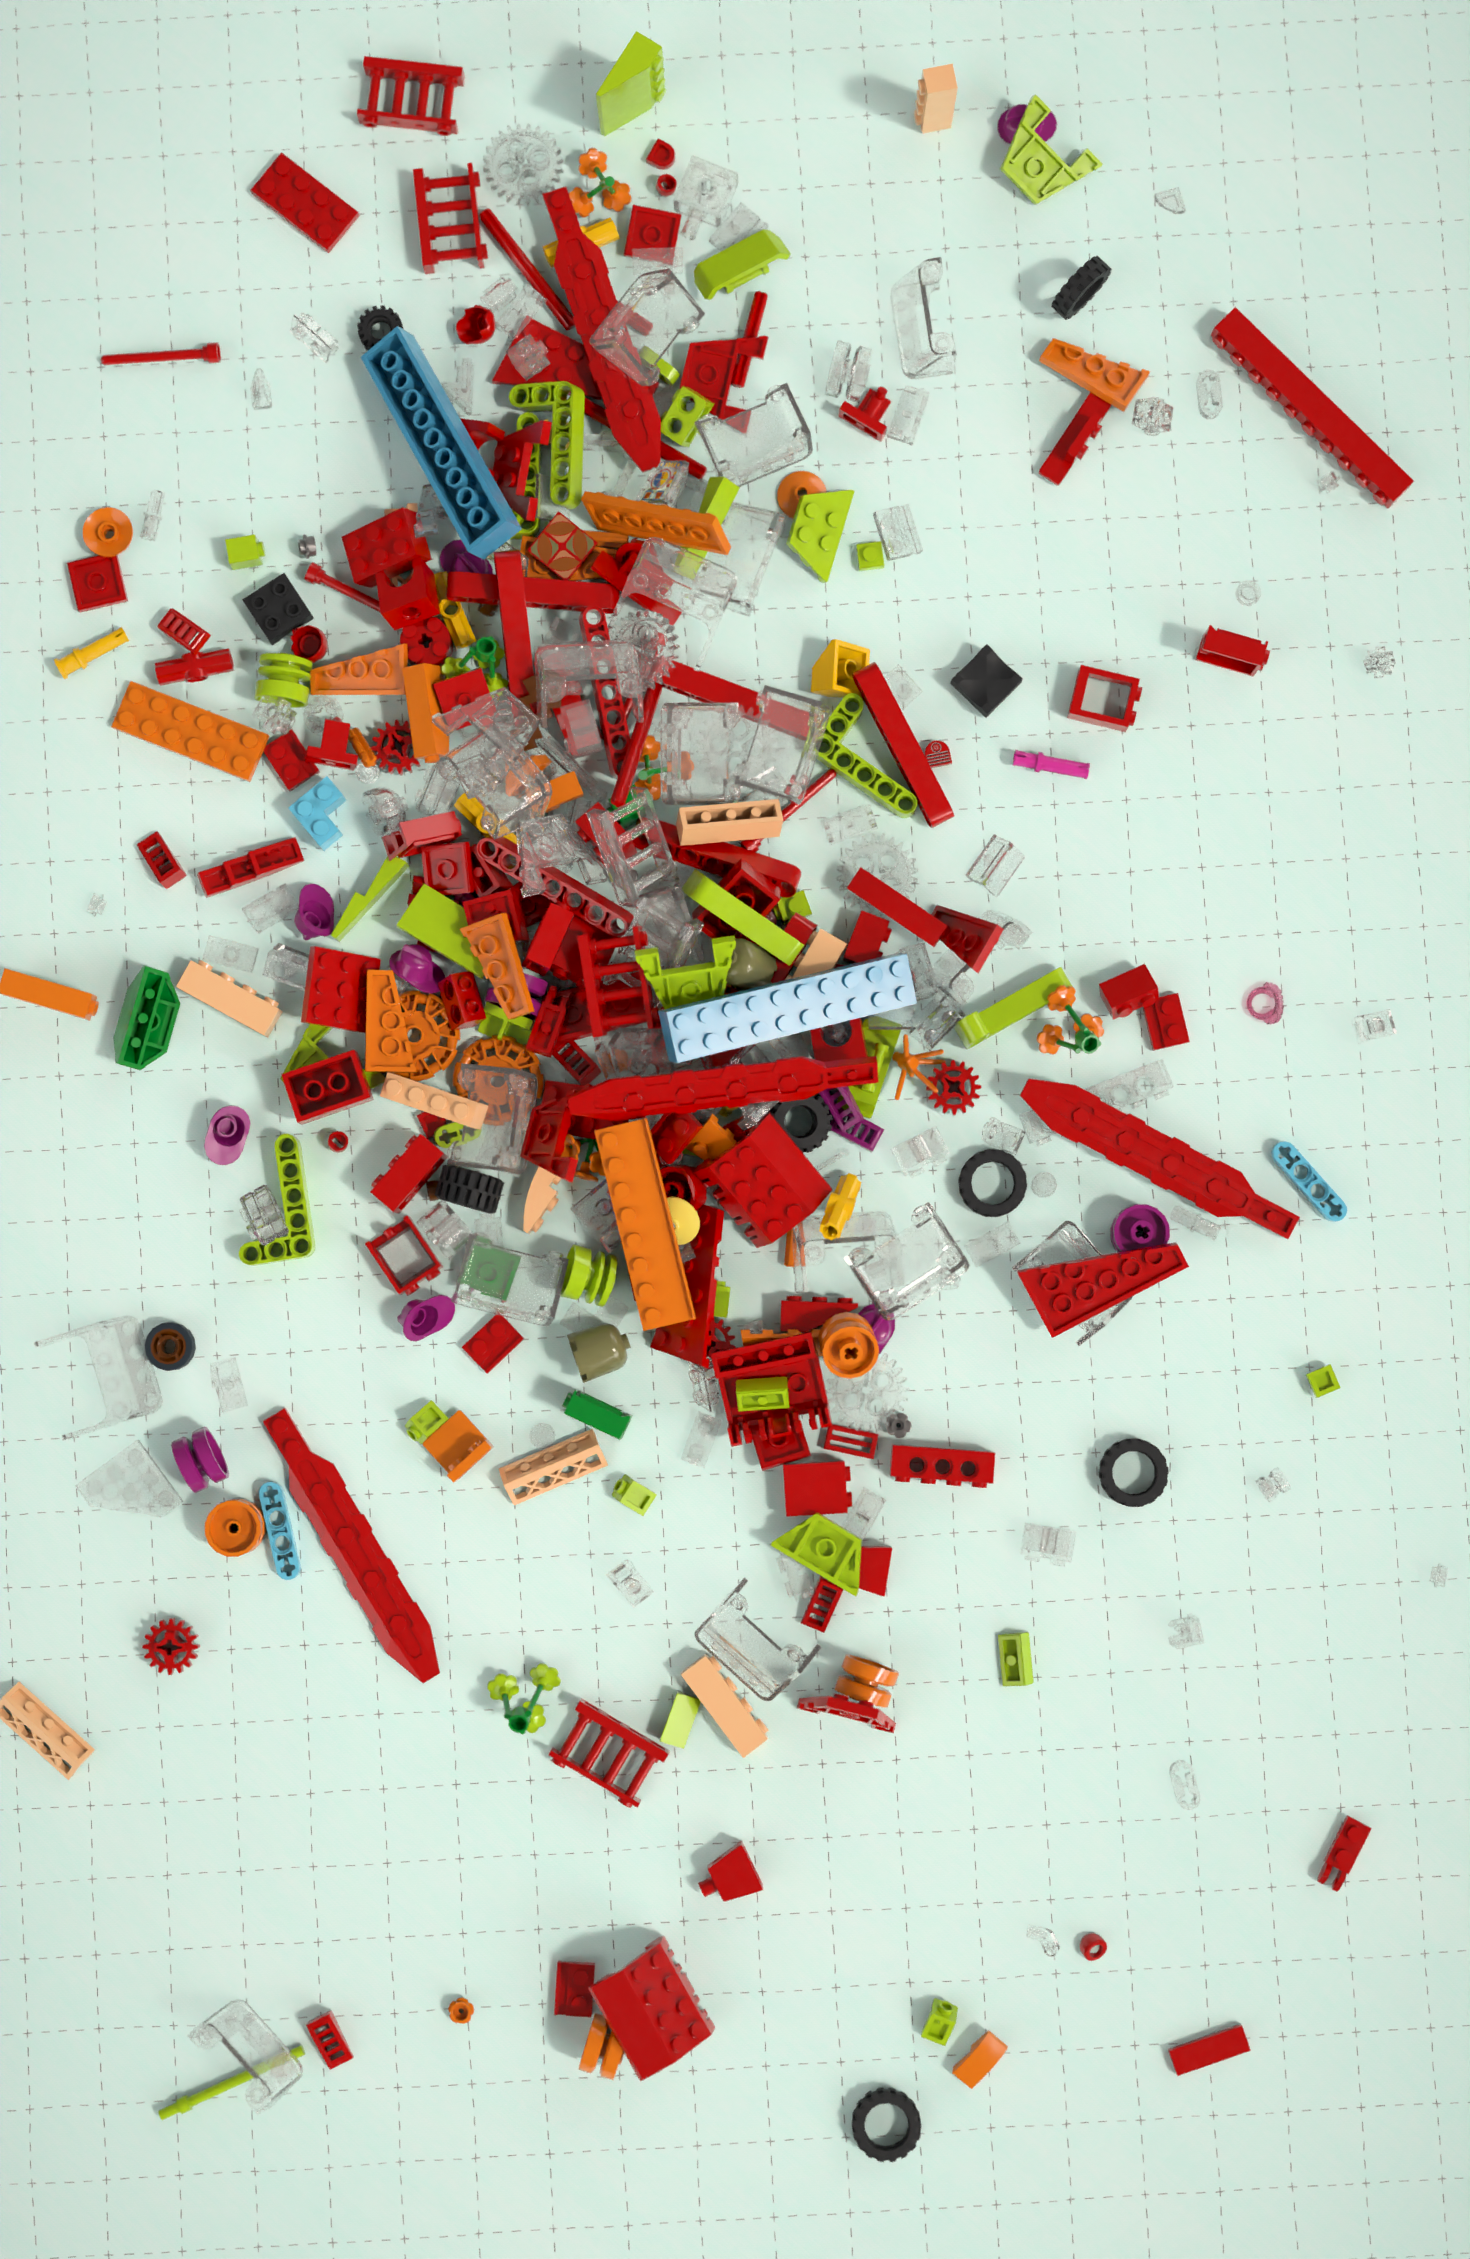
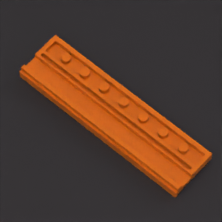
M648 1118L595 1130L643 1331L696 1319Z

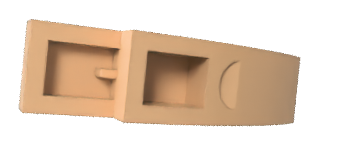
M538 1167L533 1177L525 1203L523 1231L528 1234L532 1231L536 1233L544 1222L541 1217L546 1210L551 1212L559 1201L556 1198L558 1192L551 1188L553 1183L558 1185L562 1179L541 1167Z

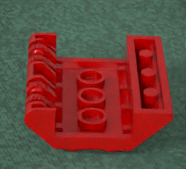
M770 1112L749 1127V1134L711 1162V1159L707 1158L693 1170V1173L699 1180L704 1179L702 1183L705 1187L715 1184L720 1186L715 1189L712 1195L715 1199L720 1198L718 1200L719 1204L731 1218H735L734 1222L737 1225L747 1222L751 1223L744 1233L747 1237H750V1241L756 1248L775 1242L810 1216L832 1191V1187Z
M811 1332L710 1353L716 1379L718 1378L728 1421L727 1430L732 1447L743 1445L741 1431L744 1433L746 1444L752 1443L751 1425H759L758 1431L762 1441L768 1439L767 1425L771 1439L793 1434L791 1420L794 1421L796 1433H801L803 1426L800 1415L809 1414V1425L812 1430L818 1429L816 1415H819L821 1428L832 1426L829 1401L819 1356ZM787 1377L789 1408L738 1411L736 1397L737 1380Z
M664 1936L657 1938L644 1947L645 1952L619 1971L607 1974L588 1988L640 2081L677 2062L711 2036L715 2029L710 2017L706 2018L707 2011L698 2008L697 2004L700 1999L697 1994L693 1995L695 1990L685 1972H681L682 1967L680 1963H673L672 1957L674 1953L672 1949L668 1950L669 1944Z

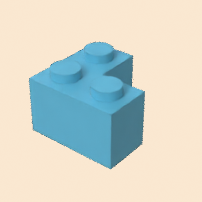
M326 776L289 806L288 809L323 851L343 836L328 815L347 800L328 776Z

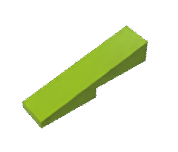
M709 477L698 513H711L717 517L720 525H722L740 487L726 477ZM680 546L673 570L688 580H694L708 551Z
M387 856L365 896L357 892L354 893L331 936L340 942L407 870L409 864L397 856L389 861Z

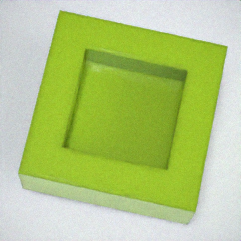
M881 541L856 544L859 571L884 568Z
M1331 1364L1306 1374L1315 1398L1341 1388Z

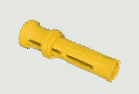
M120 627L82 649L74 648L72 653L61 659L55 658L53 660L63 678L67 679L68 675L80 668H87L88 662L129 642V639L123 628Z

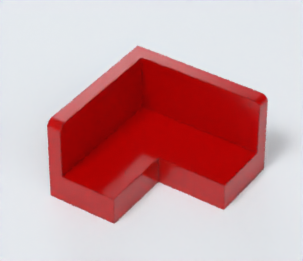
M509 889L463 902L468 926L500 913H507L514 941H530L518 891Z

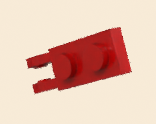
M552 985L549 988L545 1001H542L526 1045L527 1051L549 1058L552 1056L572 997V991L566 990L562 996L560 1006L554 1005L557 987Z
M1347 1815L1324 1859L1325 1863L1319 1873L1317 1882L1324 1884L1333 1866L1339 1869L1332 1883V1890L1338 1892L1346 1879V1875H1349L1372 1828Z

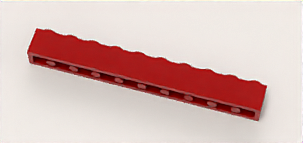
M1236 307L1214 327L1211 333L1214 344L1220 349L1224 348L1230 354L1234 364L1239 367L1242 366L1254 383H1260L1266 389V394L1270 399L1278 401L1290 418H1296L1302 424L1301 427L1309 436L1313 435L1326 453H1331L1338 459L1337 463L1342 469L1349 470L1361 487L1371 491L1374 500L1378 504L1389 508L1409 489L1414 480Z

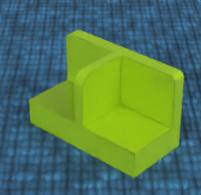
M486 1002L484 1007L486 1019L480 1023L478 1032L489 1037L498 1035L497 1039L502 1041L504 1035L516 1038L520 1044L527 1045L535 1022L523 1016L508 1019L503 1009Z

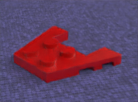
M745 337L733 340L690 343L680 389L682 386L689 387L714 403L709 413L739 432L747 434L751 411L728 406L729 391L738 355L764 360L769 337Z
M538 421L505 436L503 441L497 442L494 451V480L510 508L524 520L535 521L538 499L524 496L533 444L548 445L552 422Z
M585 1084L582 1086V1090L589 1088L593 1085ZM575 1090L567 1092L566 1097L562 1099L554 1098L532 1108L520 1157L570 1183H573L578 1160L572 1157H561L565 1149L564 1143L567 1131L571 1125V1114L569 1113L567 1096L579 1092Z
M835 1693L832 1697L799 1698L796 1709L815 1714L820 1712L871 1724L873 1729L894 1734L896 1723L880 1709L874 1708V1703L859 1700V1703L848 1701L849 1697Z

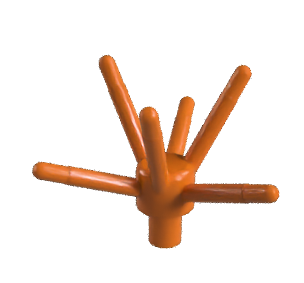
M903 1035L904 1052H895L892 1056L893 1061L897 1062L898 1066L902 1069L895 1100L900 1099L906 1073L910 1077H913L915 1074L934 1093H937L938 1089L917 1068L919 1064L936 1065L942 1062L946 1063L943 1059H922L943 1054L944 1051L940 1049L913 1055L909 1053L908 1035Z

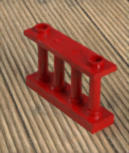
M364 56L363 68L366 76H369L371 81L367 110L357 109L360 124L370 128H375L378 125L432 131L442 136L458 134L457 122L451 119L454 88L457 86L464 87L465 75L463 67ZM383 78L395 80L392 112L377 111L380 82ZM408 81L420 83L416 115L401 114L405 83ZM433 83L444 86L441 118L426 116L429 88Z
M467 163L468 175L435 179L425 177L423 168L413 169L422 263L425 274H435L434 265L439 264L440 261L477 258L479 269L484 268V259H488L487 245L482 244L476 192V187H480L479 171L474 172L472 163ZM470 185L471 199L432 203V201L427 199V192H431V189ZM472 209L473 223L442 227L430 225L429 216H434V213ZM475 233L476 247L437 251V249L432 247V240H436V237Z
M642 926L632 927L633 935L604 940H596V938H592V934L577 936L593 1038L608 1035L607 1030L614 1026L647 1022L648 1029L657 1028V1022H660L659 1009L654 1007L651 983L647 980L642 967L637 961L604 966L596 964L595 954L600 950L635 945L636 950L645 949V946H648V936L646 930L642 931ZM639 971L641 986L611 991L600 989L599 979H602V976ZM643 996L644 1012L611 1017L604 1015L603 1005L607 1001Z
M581 1698L575 1708L579 1712L577 1715L579 1719L560 1751L555 1748L551 1749L549 1756L553 1757L551 1761L561 1768L568 1766L619 1797L618 1801L626 1807L631 1808L633 1805L638 1808L641 1799L635 1796L654 1762L657 1763L660 1760L664 1763L670 1750ZM593 1720L601 1725V1732L583 1763L580 1764L568 1756L586 1725ZM616 1734L623 1738V1745L606 1775L602 1777L592 1771L591 1768L609 1737H613ZM638 1747L645 1751V1759L625 1791L615 1785L613 1781L631 1750H635Z

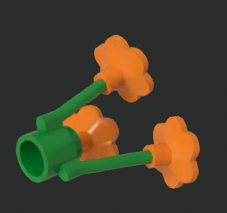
M1060 985L1054 992L1048 995L1047 999L1049 1001L1048 1008L1051 1011H1068L1075 1021L1073 1024V1028L1076 1031L1075 1044L1064 1041L1060 1026L1046 1024L1043 1027V1031L1037 1035L1040 1052L1053 1055L1057 1053L1060 1046L1075 1051L1077 1054L1081 1051L1091 1054L1101 1046L1102 1043L1099 1037L1104 1034L1102 1019L1099 1016L1092 1017L1089 1013L1083 1014L1081 1019L1072 1009V1004L1076 1000L1074 996L1076 990L1074 987Z

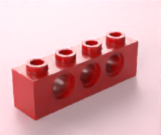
M892 1444L890 1476H895V1481L910 1482V1478H921L920 1483L936 1484L937 1479L946 1480V1485L961 1486L962 1481L972 1482L971 1487L987 1488V1483L993 1484L995 1452ZM915 1457L921 1458L924 1463L922 1470L919 1472H913L909 1466L910 1461ZM940 1459H945L949 1463V1469L944 1474H939L935 1470V1464ZM966 1461H971L975 1467L974 1472L969 1476H965L961 1472V1465Z

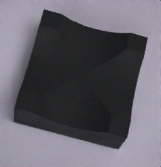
M285 573L242 599L271 645L279 642L292 629L295 630L314 619Z
M986 644L951 679L950 684L987 718L1021 684L1023 678L1004 663L994 650Z

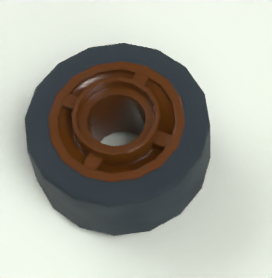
M174 1322L162 1323L154 1327L147 1335L144 1345L145 1354L150 1363L156 1368L165 1371L179 1370L188 1365L194 1357L196 1350L195 1338L191 1331L184 1325ZM170 1339L176 1344V1349L171 1354L165 1350V1343Z

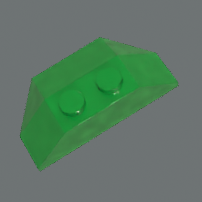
M143 966L127 988L113 1037L116 1064L142 1070L167 1052L180 1008V1001L170 980L169 973Z

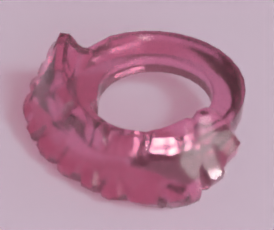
M1266 982L1263 987H1258L1249 994L1247 1009L1254 1018L1263 1020L1266 1024L1270 1025L1280 1021L1284 1002L1279 987L1271 982L1270 984ZM1258 994H1266L1275 1000V1007L1267 1013L1260 1014L1253 1010L1252 1000Z

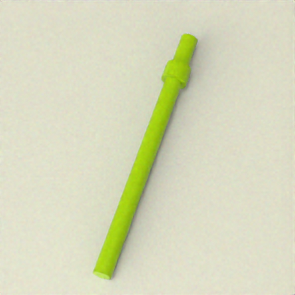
M300 2045L189 2097L185 2095L176 2099V2103L158 2111L160 2119H167L177 2113L184 2114L201 2102L305 2055L303 2046Z

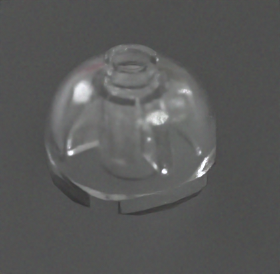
M385 787L373 788L363 792L362 803L363 805L368 804L369 812L365 814L374 833L377 836L381 835L382 839L383 836L391 835V832L400 831L398 823L406 821L405 811H408V804L403 796L399 797L394 790Z

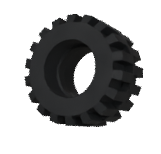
M816 1094L804 1100L772 1101L771 1107L767 1109V1112L771 1113L803 1153L812 1152L813 1149L822 1146L821 1143L829 1137L827 1135L828 1131L832 1129V1125H830L832 1114H829L828 1111L830 1108L828 1104L823 1102L824 1099ZM796 1106L807 1108L812 1116V1126L803 1136H793L785 1127L786 1114L791 1108Z
M447 1164L442 1167L434 1195L438 1199L491 1214L496 1213L504 1182L487 1174Z

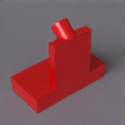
M878 387L876 392L870 388L858 408L844 401L839 409V417L881 442L886 435L887 426L879 421L891 404V401L885 397L887 389Z
M334 717L332 720L325 719L321 747L308 746L304 761L354 771L358 755L346 753L350 724L342 722V719L339 717Z

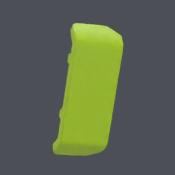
M763 229L700 262L694 269V283L705 299L712 300L716 292L723 287L726 293L729 294L734 291L733 289L750 280L769 273L767 264L778 258L787 260L791 253L780 237L770 230Z
M878 1017L865 1019L863 1030L868 1057L876 1056L879 1083L848 1086L863 1117L869 1119L872 1118L902 1029L900 1025ZM842 1095L838 1097L837 1103L844 1099ZM845 1104L844 1106H842V1108L846 1110L849 1108L848 1104Z

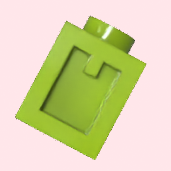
M804 890L796 892L794 896L789 898L782 897L773 907L776 919H782L783 925L788 924L796 912L804 917L812 915Z
M717 1281L714 1316L727 1318L731 1287H726V1282Z
M431 1400L408 1420L405 1428L412 1440L423 1444L449 1418Z
M624 1474L615 1483L612 1496L620 1503L644 1516L657 1494Z
M934 1998L931 2012L922 2029L921 2037L945 2046L956 2024L958 2007L948 2001Z

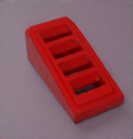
M173 608L167 612L157 626L166 636L194 655L200 651L211 636Z
M158 831L137 844L140 852L163 887L168 889L186 877L182 866ZM157 843L160 844V846L148 853V849ZM162 852H165V854H163L162 856H160V857L157 858L156 860H153V858H155L156 856H158V855L161 854ZM167 861H170V863H168L167 865H165V866L162 867L161 869L158 868V867H160L161 865H163L164 863H166Z
M575 1041L555 1045L552 1056L580 1085L590 1084L602 1072L599 1066ZM569 1043L571 1046L559 1055L558 1052ZM576 1051L577 1054L566 1062L565 1060ZM583 1058L585 1061L574 1070L573 1067Z
M820 1576L802 1617L801 1624L824 1633L844 1589ZM823 1585L826 1586V1587H829V1588H831V1589H834V1590H836V1591L833 1592V1591H831V1590H829V1589H826V1588L823 1587ZM819 1594L831 1598V1602L818 1597ZM818 1604L820 1606L827 1608L828 1610L827 1612L823 1611L819 1608L814 1607V1605ZM813 1613L823 1617V1622L810 1617V1614Z
M332 2010L308 2021L306 2024L308 2031L330 2070L354 2058ZM328 2023L329 2028L319 2032L318 2028ZM333 2032L334 2037L323 2041V2036ZM338 2041V2046L330 2050L327 2049L326 2046ZM343 2050L344 2055L332 2060L330 2055Z

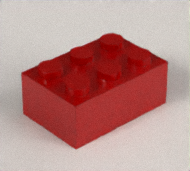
M404 507L342 536L354 583L368 588L377 586L376 573L384 571L389 579H392L413 569V559L422 557L425 562L432 560L419 513Z
M742 858L718 883L721 888L763 917L781 900L780 888ZM700 904L692 912V924L711 939L735 935V938L745 939L747 937Z
M354 1049L281 1074L297 1123L301 1125L374 1100L359 1054Z
M421 1133L418 1137L414 1135L405 1144L407 1150L401 1156L397 1154L388 1164V1167H390L385 1175L380 1174L371 1184L373 1189L370 1192L397 1214L401 1213L426 1184V1181L433 1176L448 1158L442 1150Z

